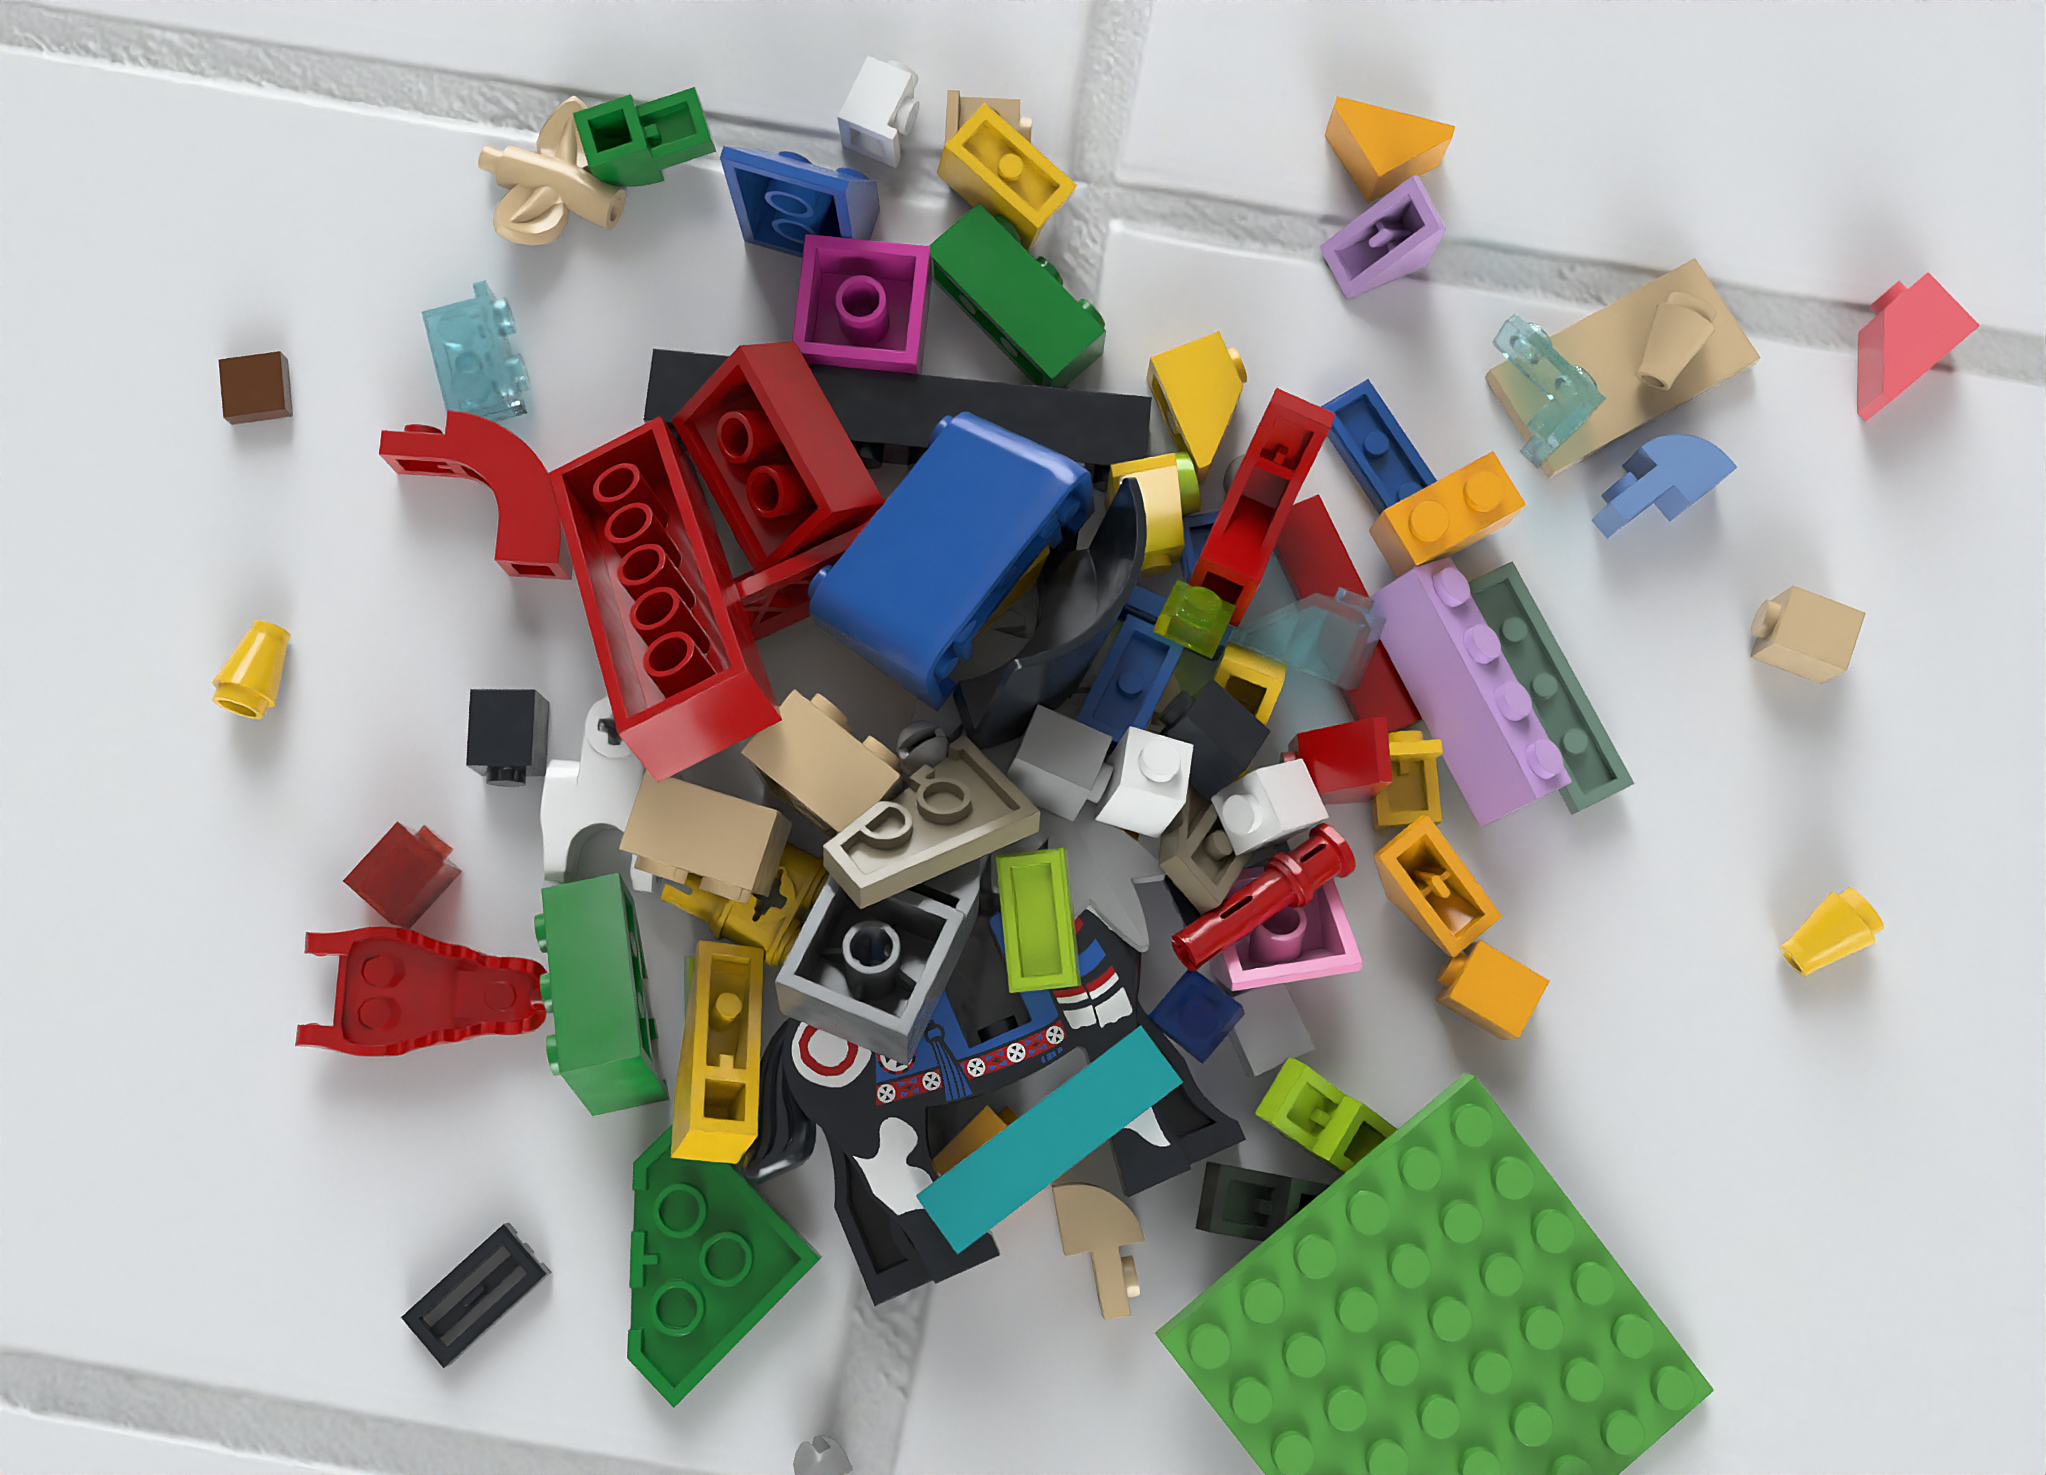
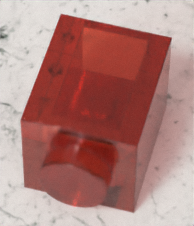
M397 821L347 875L343 882L390 924L410 929L460 875L462 870L447 858L454 848L433 829L424 824L416 831Z

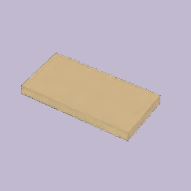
M1694 258L1490 369L1485 379L1550 479L1751 368L1761 357ZM1673 292L1687 293L1704 300L1715 309L1716 316L1712 322L1715 331L1675 378L1670 390L1653 388L1640 381L1635 373L1643 358L1656 307L1659 303L1666 302L1669 295Z

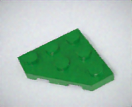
M672 1124L633 1162L632 1190H635L634 1227L633 1231H631L629 1288H632L627 1359L666 1401L675 1408L799 1282L822 1256L752 1183L745 1180L742 1172L733 1163L671 1158Z

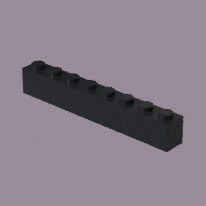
M653 348L644 422L647 423L662 416L682 449L688 451L672 419L729 356ZM808 364L866 469H878L882 467V463L907 465V469L911 471L928 450L929 438L937 424L948 415L954 418L961 412L966 411L1065 455L1074 462L1085 463L1084 468L1091 474L1093 488L1101 492H1106L1110 466L1112 464L1147 457L1152 397Z

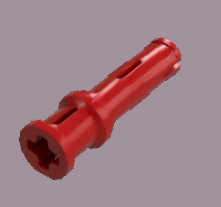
M1321 823L1310 830L1308 840L1289 853L1278 852L1268 859L1267 864H1265L1264 873L1257 879L1223 900L1221 905L1208 911L1190 925L1172 935L1171 939L1173 941L1171 945L1178 959L1186 968L1194 972L1239 939L1247 936L1252 930L1285 907L1300 908L1309 904L1314 897L1313 892L1336 876L1345 878L1354 872L1356 861L1347 841L1332 826Z

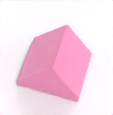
M1265 866L1243 869L1224 900L1264 873ZM1331 879L1314 891L1312 901L1306 906L1300 908L1285 907L1252 930L1247 936L1242 937L1209 960L1210 972L1231 991L1361 971L1363 961L1334 879Z

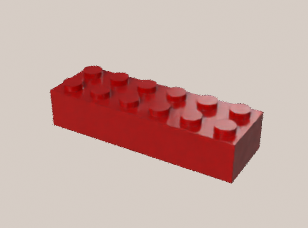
M662 416L549 472L618 735L654 779L660 782L782 721L695 467Z

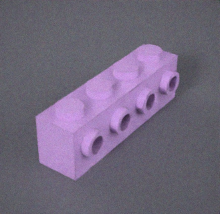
M1447 557L1412 568L1361 604L1434 740H1442V756L1481 828L1572 783V780L1563 765V758L1559 749L1549 740L1536 716L1528 692L1517 681L1504 657L1496 633L1487 625L1472 598L1468 581L1457 570L1451 557Z

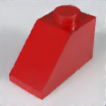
M1387 716L1371 717L1297 733L1288 744V752L1280 753L1279 764L1303 759L1323 805L1369 802L1393 782Z

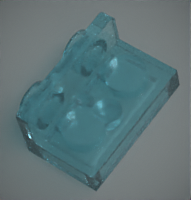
M483 280L473 283L476 298L421 312L446 413L447 410L461 411L478 415L494 422L527 414L522 392L531 390V382L521 354L512 355L508 335L516 334L517 328L506 297L497 299L487 282Z

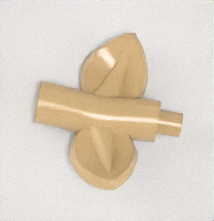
M572 96L564 101L546 120L536 142L537 153L513 145L508 146L504 152L488 145L482 149L478 160L479 168L495 174L497 185L510 190L495 207L493 217L496 234L504 239L527 245L549 244L560 237L568 224L569 210L607 230H612L619 222L625 205V191L607 182H602L592 175L573 116L574 112L587 109V106L577 97Z

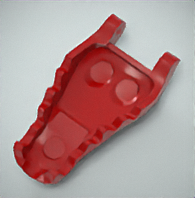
M378 926L340 932H306L305 954H313L318 957L326 955L339 956L333 1026H325L318 1023L297 1025L295 1046L321 1048L361 1057H391L426 1047L458 1043L484 1035L527 1034L535 1032L545 1022L547 1011L541 996L540 976L548 972L543 965L533 959L487 955L479 950L435 940L406 928Z

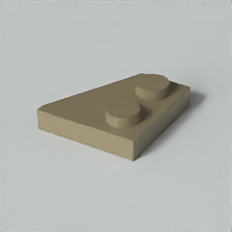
M1188 783L1185 804L1161 834L1159 866L1201 914H1204L1221 905L1254 851L1236 856L1212 800H1207Z

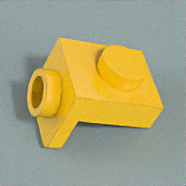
M1422 731L1388 733L1393 782L1371 800L1374 829L1408 827L1422 814L1429 815L1437 826L1442 822L1436 758L1443 753L1442 740H1423Z

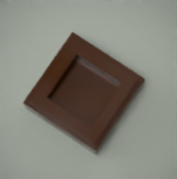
M281 351L218 360L223 418L231 425L293 416L288 359Z

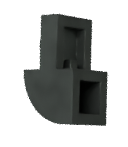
M1207 1161L1195 1229L1264 1242L1331 1185Z

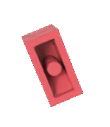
M1929 272L1908 289L1898 281L1869 306L1877 316L1858 332L1857 414L1865 422L1893 401L1980 326Z

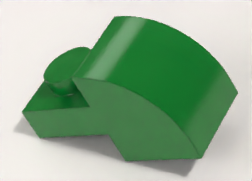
M695 87L640 105H636L632 95L629 94L573 113L589 169L597 179L611 185L636 187L665 181L662 169L717 152L700 97Z

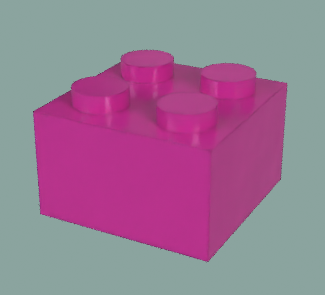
M805 234L792 341H795L805 361L808 364L922 374L933 278L930 246Z

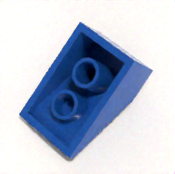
M723 146L720 161L744 242L802 258L805 234L862 240L871 239L879 215L880 205L877 182L870 181L863 173L851 168L842 167L835 171L813 165L807 158L790 151H781L778 154H774L760 149Z

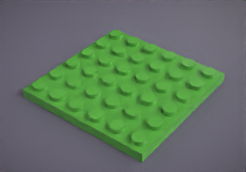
M1464 1073L1155 1332L1162 1344L1265 1475H1619L1714 1391L1476 1076L1469 1073Z

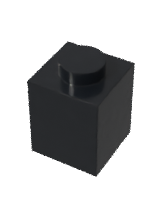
M1213 678L1193 696L1186 690H1182L1158 717V720L1165 725L1159 735L1193 745L1188 783L1207 800H1210L1247 769L1271 732Z
M470 689L466 766L478 774L486 776V784L493 786H525L526 776L545 777L549 701L535 689Z

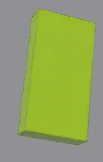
M1062 847L996 855L1009 993L1081 986L1067 849Z

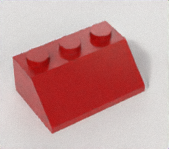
M795 341L739 345L672 419L676 430L755 574L861 526L885 503Z

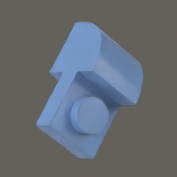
M1670 434L1655 438L1642 445L1622 465L1628 474L1601 495L1607 505L1592 519V522L1608 539L1653 503L1670 522L1716 487L1737 466L1720 448L1702 438L1686 434Z

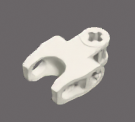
M608 696L598 700L588 711L584 722L585 728L580 762L552 759L546 771L539 817L543 833L545 881L550 883L566 884L573 881L577 874L582 848L592 835L609 829L621 830L624 833L646 770L645 766L622 739L620 745V742L610 736L611 729L616 728ZM682 772L670 776L684 781ZM632 854L630 876L632 890L640 893L657 894L663 878L635 869L634 865L637 855Z

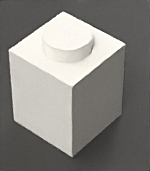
M1129 726L1105 762L1113 766V771L1105 791L1098 802L1095 820L1159 838L1186 802L1193 745Z
M1303 759L1256 769L1224 787L1211 798L1236 856L1283 843L1329 818Z

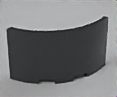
M1136 477L1123 479L1088 549L1051 553L1048 555L1036 580L1039 611L1033 636L1026 646L1003 666L987 674L958 682L953 692V698L966 736L980 750L995 747L1021 737L1038 704L1055 711L1067 698H1071L1083 681L1137 583L1144 561L1147 540L1146 513L1142 492Z

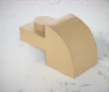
M1084 1182L1051 1185L1064 1255L1069 1256L1090 1252L1103 1319L1109 1320L1131 1316L1128 1298L1140 1296L1138 1278L1133 1256L1120 1257L1119 1246L1145 1241L1143 1231L1136 1216L1117 1196L1097 1185Z

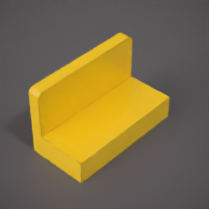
M985 102L944 145L937 169V175L971 206L974 207L980 203L993 217L1000 214L1008 219L1019 233L1022 241L1021 245L1027 251L1036 243L1042 228L1069 200L1078 186Z

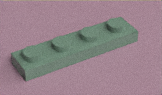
M1513 561L1468 582L1472 598L1487 625L1496 633L1501 644V651L1517 681L1528 692L1532 701V708L1549 740L1557 746L1562 755L1563 765L1572 783L1558 789L1571 815L1635 784Z

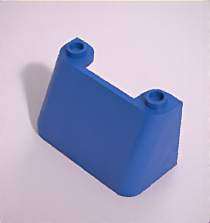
M961 412L954 418L950 415L944 417L937 424L929 438L928 450L834 566L826 565L813 578L807 590V596L811 599L809 605L810 616L816 625L938 712L957 686L947 676L955 668L959 657L965 662L974 652L971 644L973 638L1047 545L1055 549L1061 542L1060 527H1064L1076 536L1095 512L1090 472L1067 456L970 412Z

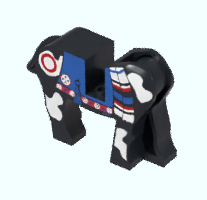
M1091 905L1074 920L1081 986L1017 992V997L1028 1023L1019 1026L1015 1016L1012 1015L977 1031L981 1044L969 1048L945 990L908 1066L791 1017L779 1027L770 1039L760 1061L758 1135L746 1151L742 1174L747 1182L759 1185L802 1166L813 1153L816 1142V1124L820 1126L825 1134L832 1158L835 1181L834 1208L874 1306L931 1281L937 1284L1000 1256V1249L991 1230L957 1255L916 1197L918 1193L940 1178L935 1168L929 1145V1107L965 1101L1007 1087L1046 1068L1075 1048H1079L1084 1052L1087 1065H1089L1139 1026H1142L1183 1083L1108 1139L1124 1195L1129 1198L1191 1170V1164L1246 1140L1239 1122L1221 1112L1203 1095L1196 1085L1184 1057L1140 1005L1138 992L1142 952L1136 950L1116 934L1101 919ZM999 909L989 919V932L1007 971L1001 909Z

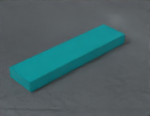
M1139 1026L918 1193L916 1197L958 1255L1182 1084L1183 1081L1142 1026Z

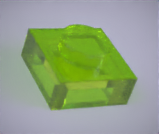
M1177 580L1152 632L1212 659L1236 606L1220 599L1217 594L1207 588L1191 586Z

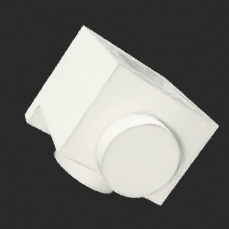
M869 55L867 56L837 116L842 146L894 168L897 167L901 159L899 134L907 136L910 133L919 111V101L914 99L913 91L917 84L918 76L910 67L898 61L889 60L883 62Z

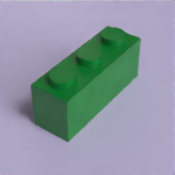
M978 203L929 245L932 280L1035 386L1065 388L1103 354L1106 337L1105 322L1090 302L1085 299H1080L1077 302L1062 286L1063 280L1059 272L1047 259L1042 256L1035 259L1021 245V237L1008 219L1000 214L993 217Z

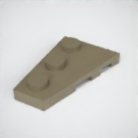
M963 734L949 745L948 756L934 768L925 764L909 777V788L893 801H878L824 844L823 864L854 903L862 909L1039 832L1040 810Z

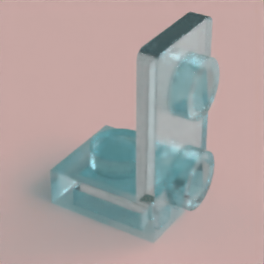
M1514 313L1504 322L1492 343L1551 400L1526 425L1534 434L1520 450L1538 468L1594 414L1606 400V397L1598 391L1595 380L1586 370L1577 365H1571L1552 347L1551 339L1541 327L1534 323L1526 322L1518 314Z

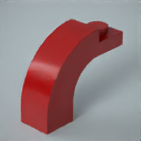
M1279 388L1275 389L1180 599L1181 603L1232 626L1239 627L1261 583L1275 544L1295 499L1332 426L1335 413Z
M447 410L445 434L435 427L421 424L406 425L404 431H381L379 455L397 474L465 478L479 482L494 492L499 513L494 560L509 576L572 580L573 563L549 472L533 450L522 439L494 421L478 415Z

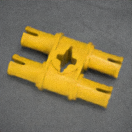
M786 842L771 887L773 889L778 881H782L779 892L787 900L781 910L777 907H770L766 914L762 915L764 903L753 892H751L747 905L701 890L699 887L703 876L688 872L685 884H683L692 889L690 895L666 883L660 899L710 924L709 931L713 933V937L717 940L726 938L738 945L764 948L765 965L780 967L785 962L802 929L803 921H801L805 910L813 907L830 873L824 867L823 856L817 858Z

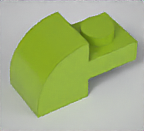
M1290 1056L1254 1113L1279 1131L1278 1134L1342 1175L1397 1130L1396 1127L1364 1103L1346 1095L1309 1066Z

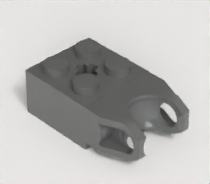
M991 853L862 909L854 903L830 874L775 980L780 1013L908 1066L977 921L980 880ZM872 960L883 962L881 965L870 967Z

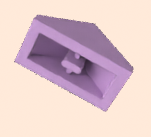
M1412 175L1322 244L1320 249L1345 298H1354L1428 266L1446 231V227L1419 176Z

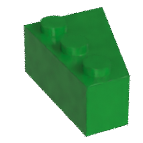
M620 873L542 888L543 913L535 915L534 928L541 952L548 955L549 973L541 974L540 990L547 1013H553L555 1034L546 1037L547 1058L553 1075H561L592 1116L670 1100L666 1079H661L654 1069L651 1040L659 1039L655 1018L648 1019L643 979H648L635 903Z

